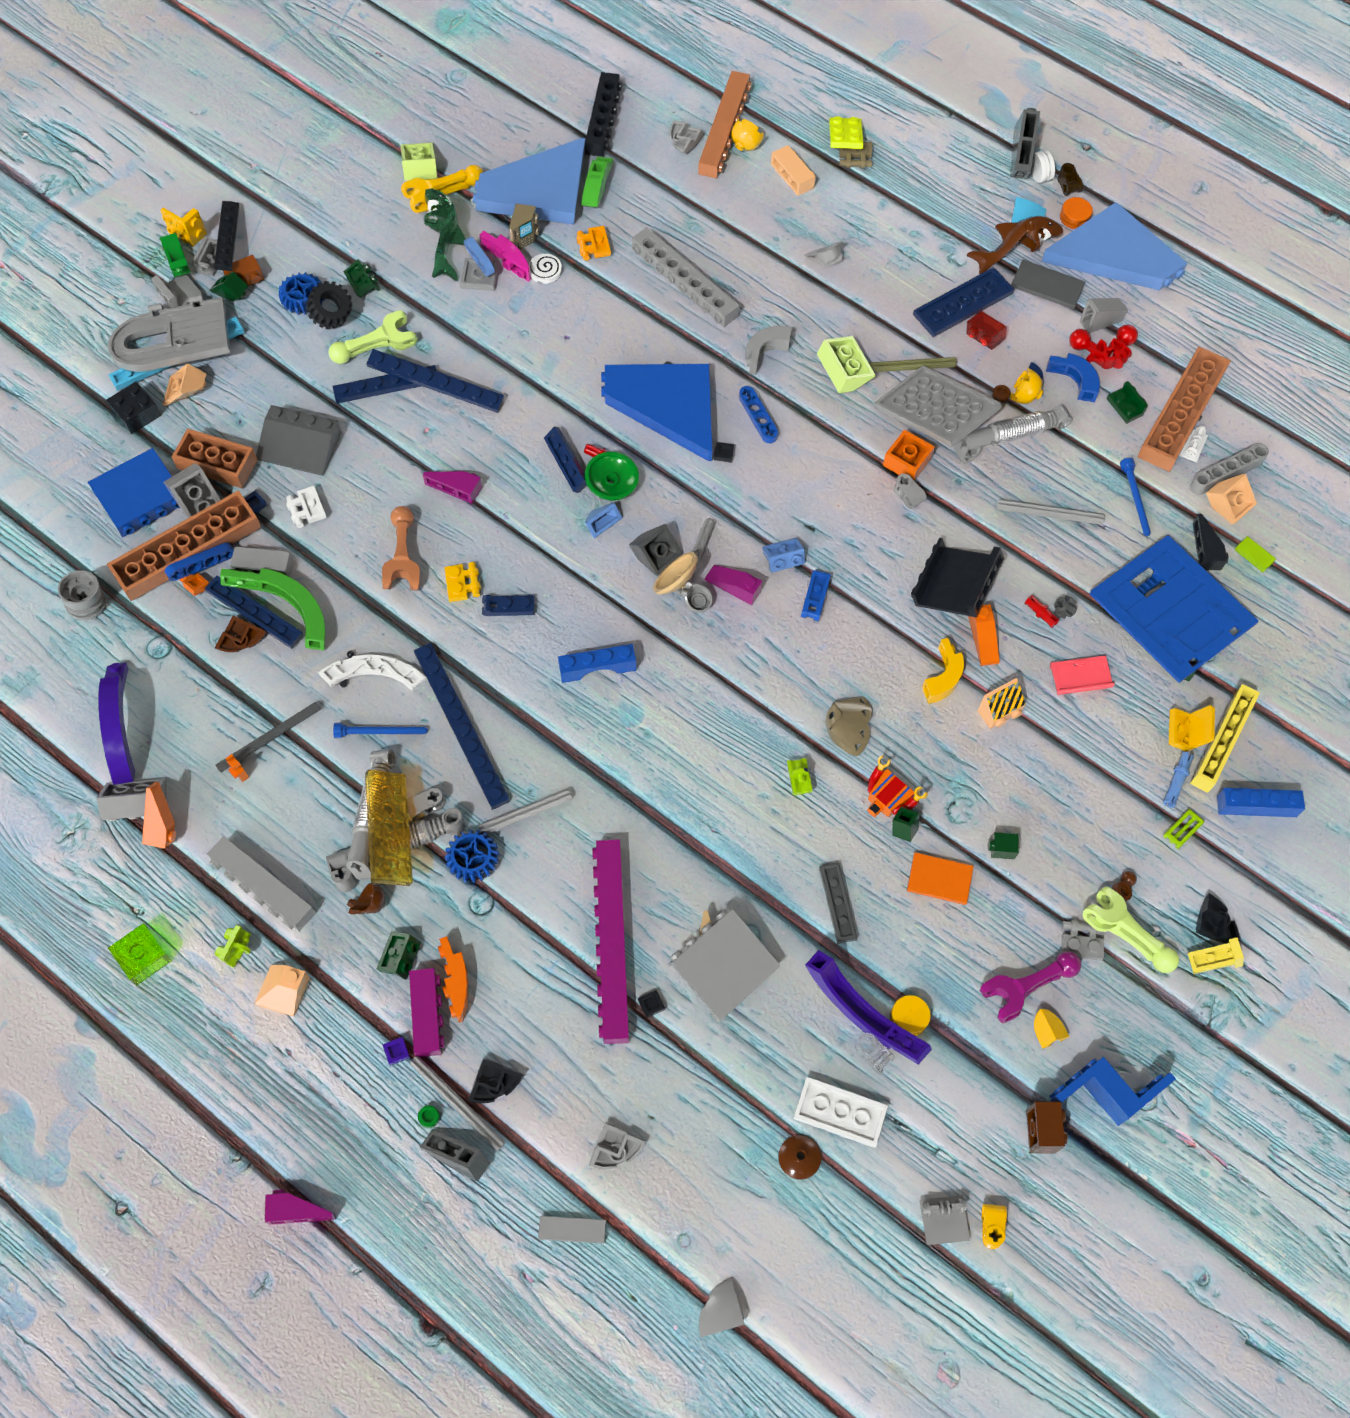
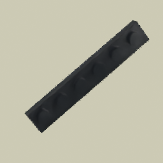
M222 201L214 263L215 270L232 271L239 215L238 202Z

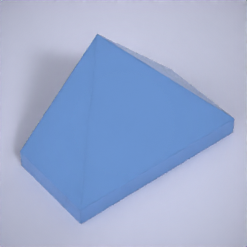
M610 503L592 510L585 524L593 538H595L622 519V516L615 503Z

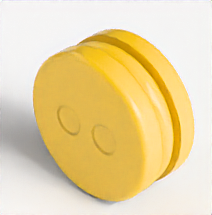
M906 995L899 998L890 1013V1021L915 1036L921 1034L926 1029L931 1018L927 1003L914 995Z

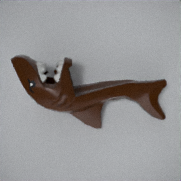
M1043 216L1027 217L1017 223L997 224L995 228L1002 237V243L997 249L991 252L972 251L968 252L967 256L978 262L979 274H981L1001 260L1017 242L1031 249V252L1039 250L1042 240L1060 236L1063 233V229L1054 220Z

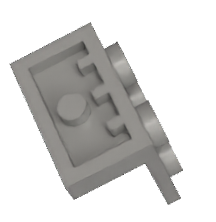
M186 274L180 275L168 283L165 280H161L157 275L151 278L157 293L170 308L190 304L188 297L202 294Z

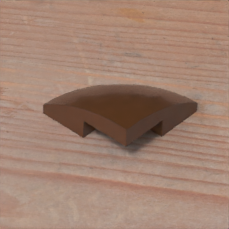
M232 616L225 632H222L215 649L224 652H239V650L251 648L264 637L266 631L238 617Z

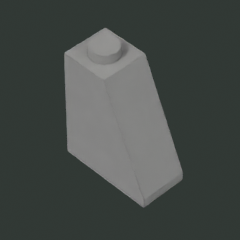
M1119 298L1088 299L1080 323L1085 330L1092 333L1122 322L1127 313L1126 305Z

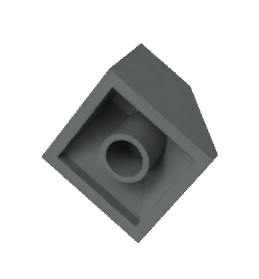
M666 524L642 533L629 544L636 558L656 576L683 554Z

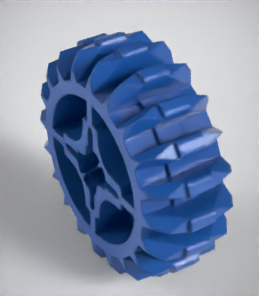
M299 272L298 275L292 274V277H286V281H282L281 286H279L278 295L281 304L291 313L296 312L299 315L300 312H303L305 315L308 296L313 287H317L318 283L321 282L320 279L314 277L312 273L308 275L306 272L304 274Z
M469 829V834L465 835V832L462 831L460 838L457 835L454 836L455 842L449 841L450 847L445 850L447 853L445 861H448L446 863L447 868H451L450 873L452 875L456 874L458 880L463 877L464 882H467L471 878L472 882L475 883V878L479 877V880L482 881V875L485 874L489 877V870L495 871L496 868L493 864H498L499 862L496 858L499 856V851L496 850L498 848L497 844L493 843L494 839L492 837L488 838L486 832L481 835L480 830H477L473 834L472 830ZM479 844L488 850V855L479 851ZM475 852L476 856H473V858H470L469 860V855L471 856V854H474ZM456 857H460L461 860L465 861V868L456 862ZM477 864H482L481 866L474 868Z

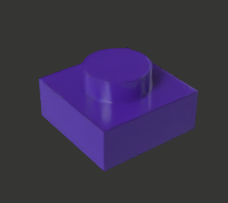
M403 1037L383 1044L390 1066L410 1058Z

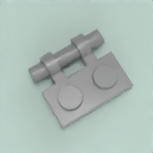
M1071 920V922L1063 921L1062 929L1070 930V935L1063 934L1061 936V953L1070 951L1082 959L1099 961L1104 959V939L1096 938V933L1104 934V932L1097 931L1090 924L1079 923L1077 920ZM1078 931L1088 932V937L1078 936Z

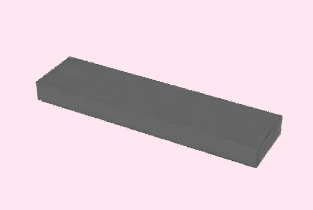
M839 863L819 866L837 944L857 941L858 938Z

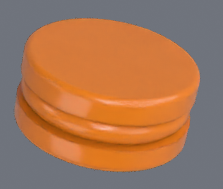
M1069 198L1062 206L1060 220L1066 227L1076 229L1090 220L1093 208L1083 198Z

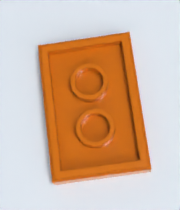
M914 852L907 892L966 905L973 866Z

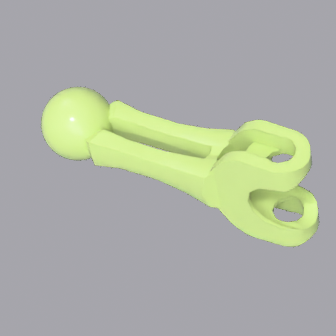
M400 310L387 314L382 326L367 335L346 340L345 343L340 341L333 343L329 348V357L337 364H344L350 358L375 348L390 346L396 350H405L414 346L418 338L412 331H398V328L407 322L405 312Z
M1110 887L1101 888L1096 899L1102 908L1096 904L1089 905L1083 911L1084 920L1097 931H1110L1129 942L1148 961H1152L1153 966L1159 972H1173L1179 964V957L1176 951L1170 947H1164V943L1154 938L1134 920L1127 911L1126 902L1121 895Z

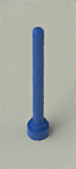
M1125 458L1120 461V467L1127 474L1143 534L1149 536L1151 531L1133 472L1136 465L1133 458Z
M334 723L333 726L334 738H343L347 734H426L428 732L426 727H347L343 723Z

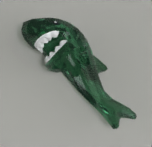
M432 188L426 189L424 197L429 212L423 217L424 224L440 233L435 252L432 277L436 278L440 275H447L454 281H458L457 273L446 257L449 245L458 244L465 246V236L458 225L455 206L444 193ZM434 216L437 217L438 220L436 221L434 218L431 220V218L428 217Z

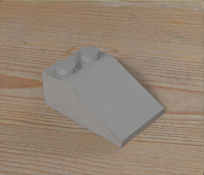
M196 463L163 482L187 518L221 500L202 468Z

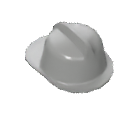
M842 240L828 247L811 251L805 254V257L814 255L820 264L824 266L834 265L843 259L839 246Z

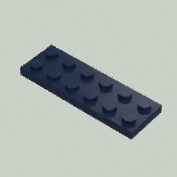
M992 267L915 309L913 316L932 337H935L1013 294L1014 288Z

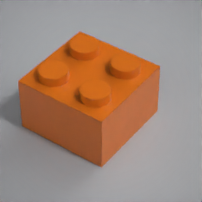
M904 429L886 452L883 466L898 475L908 474L915 481L931 460L935 446Z

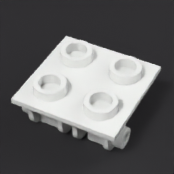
M1199 426L1193 430L1179 456L1197 462L1208 437L1204 426Z

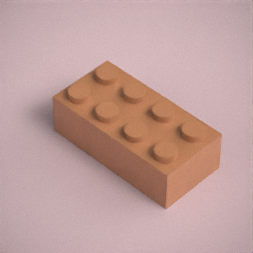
M188 428L172 455V459L179 470H184L196 463L202 468L207 478L242 489L258 461L254 449Z

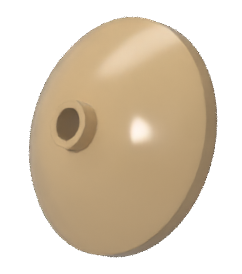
M688 552L669 564L654 582L653 591L656 594L663 595L675 592L680 588L683 589L695 572L698 562L697 555L694 552Z

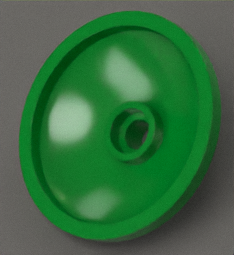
M618 452L600 453L587 464L585 470L586 484L590 491L599 498L610 501L621 500L631 495L638 485V469L635 463L624 454Z

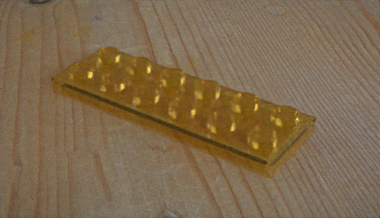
M368 769L365 772L371 883L410 886L413 883L406 775Z

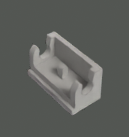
M204 237L192 261L196 273L214 277L217 271L214 269L217 240Z

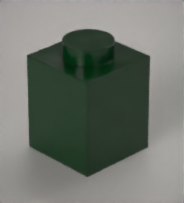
M900 807L893 818L892 836L911 842L919 829V813Z
M994 832L992 838L988 840V851H991V858L1015 859L1019 853L1018 834Z

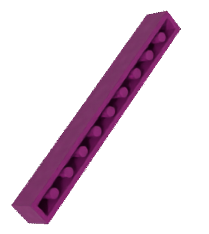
M620 839L596 840V847L592 848L593 860L597 859V866H593V878H597L598 885L594 886V898H598V905H594L595 917H599V924H595V935L600 937V944H596V957L600 956V964H597V977H601V984H597L598 997H602V1005H598V1017L603 1018V1025H599V1038H603L604 1044L629 1043Z

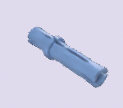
M1182 752L1178 766L1173 770L1174 776L1163 801V804L1167 805V807L1175 808L1184 781L1190 774L1189 768L1194 756L1191 754L1189 757L1190 753Z

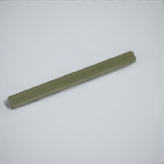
M955 357L868 363L873 372L917 370L922 365L929 369L956 367L957 362Z

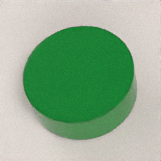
M424 1106L418 1113V1121L425 1128H433L440 1121V1113L434 1106Z

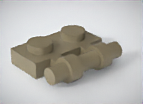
M863 142V149L839 148V158H846L839 160V166H845V168H851V166L860 167L861 169L872 167V160H866L872 157V142ZM851 158H860V160H851Z

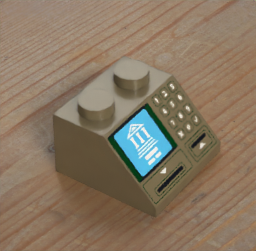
M517 203L515 205L509 234L510 241L519 250L535 242L536 235H539L540 225H537L539 214L536 213V206Z

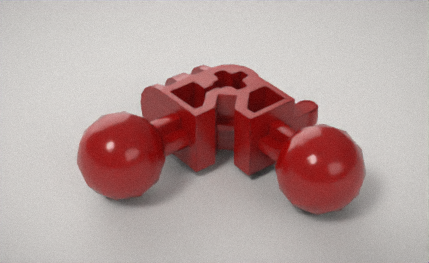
M1130 324L1121 326L1116 332V339L1113 338L1107 347L1106 342L1102 339L1097 344L1092 342L1090 333L1087 330L1076 329L1071 333L1069 343L1075 350L1086 349L1091 352L1086 358V361L1089 363L1095 362L1103 369H1111L1112 367L1120 369L1128 361V358L1132 356V351L1128 346L1137 341L1138 331Z

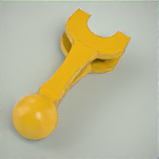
M470 165L465 170L461 169L456 173L437 179L424 180L422 178H414L404 182L401 191L406 198L411 199V209L415 213H421L429 210V200L437 201L442 198L438 197V194L446 196L458 190L468 189L470 186L475 187L476 180L479 181L480 173L484 171L478 165Z

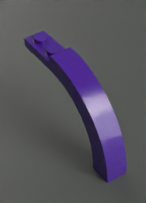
M113 663L107 666L105 677L101 678L99 682L98 709L105 758L113 785L133 782L135 776V768L126 737L123 713V694L128 673L127 663Z
M818 950L805 964L814 981L830 1001L851 1022L888 1050L892 1048L918 1065L932 1050L930 1044L887 1019L863 999L843 976L833 958Z

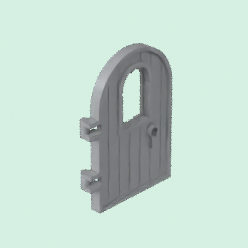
M202 294L188 297L190 304L164 309L162 303L149 305V313L141 314L125 321L112 333L108 343L112 359L119 367L125 370L142 372L230 353L223 297L204 301ZM200 302L201 306L195 307V303ZM155 311H159L160 315L155 316ZM167 332L166 343L138 349L127 348L128 343L134 339Z

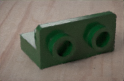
M357 259L343 272L356 295L361 298L372 288L379 291L380 287L378 285L379 280L371 273L372 268L370 265Z
M1129 381L1124 382L1121 389L1108 394L1106 398L1126 424L1144 416L1148 407L1146 400L1139 395L1136 388Z
M391 931L376 970L382 973L397 975L407 980L421 942L411 934Z

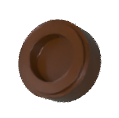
M1005 385L996 386L992 393L993 399L1000 403L1008 401L1011 394L1010 389Z

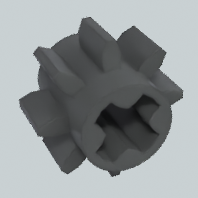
M1068 595L1065 598L1059 597L1054 603V608L1056 609L1054 613L1063 619L1066 616L1072 617L1077 611V606L1075 605L1077 601Z

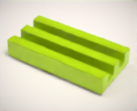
M1189 809L1163 837L1165 839L1168 838L1171 844L1174 843L1175 847L1179 849L1205 821ZM1190 815L1192 818L1173 836L1171 833ZM1195 820L1198 822L1181 841L1177 840Z

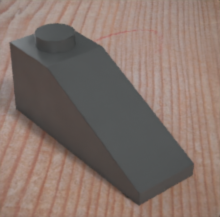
M433 1129L420 1146L423 1151L445 1165L477 1182L490 1164L481 1150Z

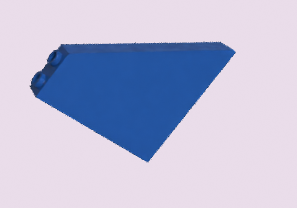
M709 364L605 365V372H601V382H605V386H601V396L605 397L606 405L701 458L712 461Z

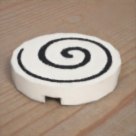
M551 254L537 255L529 262L530 276L536 282L540 281L543 284L552 283L560 277L562 272L560 260Z

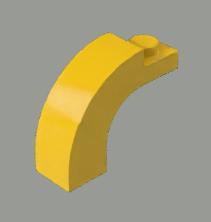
M949 638L941 639L938 647L945 665V672L939 676L925 679L922 686L928 704L948 697L956 689L963 673L964 659L962 652L955 654V647L950 643Z

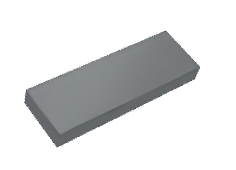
M540 1216L538 1240L604 1244L606 1220Z

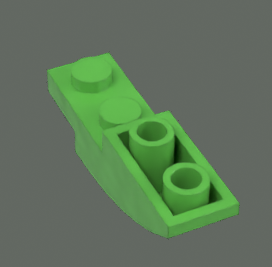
M597 157L596 160H592L584 186L582 206L598 207L606 189L605 182L613 166V158Z

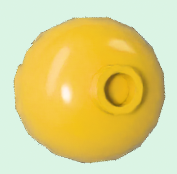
M738 119L731 131L735 147L740 151L756 149L763 140L764 134L763 132L760 134L757 131L759 128L746 119L742 121Z
M1027 368V372L1023 371L1013 387L1016 390L1015 393L1011 392L1010 399L1020 404H1029L1035 399L1038 400L1043 393V390H1041L1043 384L1041 377L1035 371Z

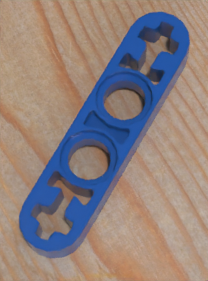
M743 386L739 391V400L762 440L769 444L776 442L778 430L752 387ZM756 405L759 409L753 411L750 409V406ZM763 418L767 422L760 424L757 420Z
M230 543L220 544L168 565L164 572L171 581L182 579L231 559L234 548Z

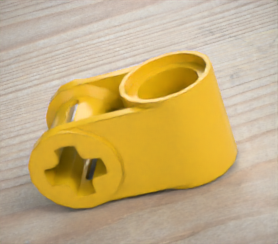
M983 1203L982 1241L989 1249H997L1005 1241L1006 1206ZM992 1233L998 1238L996 1242H993V1238L989 1237Z

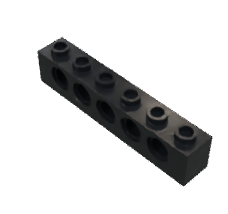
M605 72L600 74L585 139V155L604 157L605 151L609 149L608 138L611 139V126L614 127L615 121L613 115L617 114L616 103H619V91H622L620 74Z

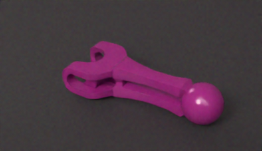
M1065 951L1060 953L1051 965L1032 975L1018 979L997 975L982 984L980 992L986 998L998 995L1006 1000L1007 1004L1000 1009L997 1016L998 1020L1004 1024L1020 1015L1024 999L1038 988L1059 980L1061 976L1065 978L1076 976L1081 970V960L1075 953Z

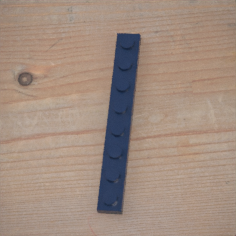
M372 349L366 363L367 367L496 413H498L504 399L502 394Z

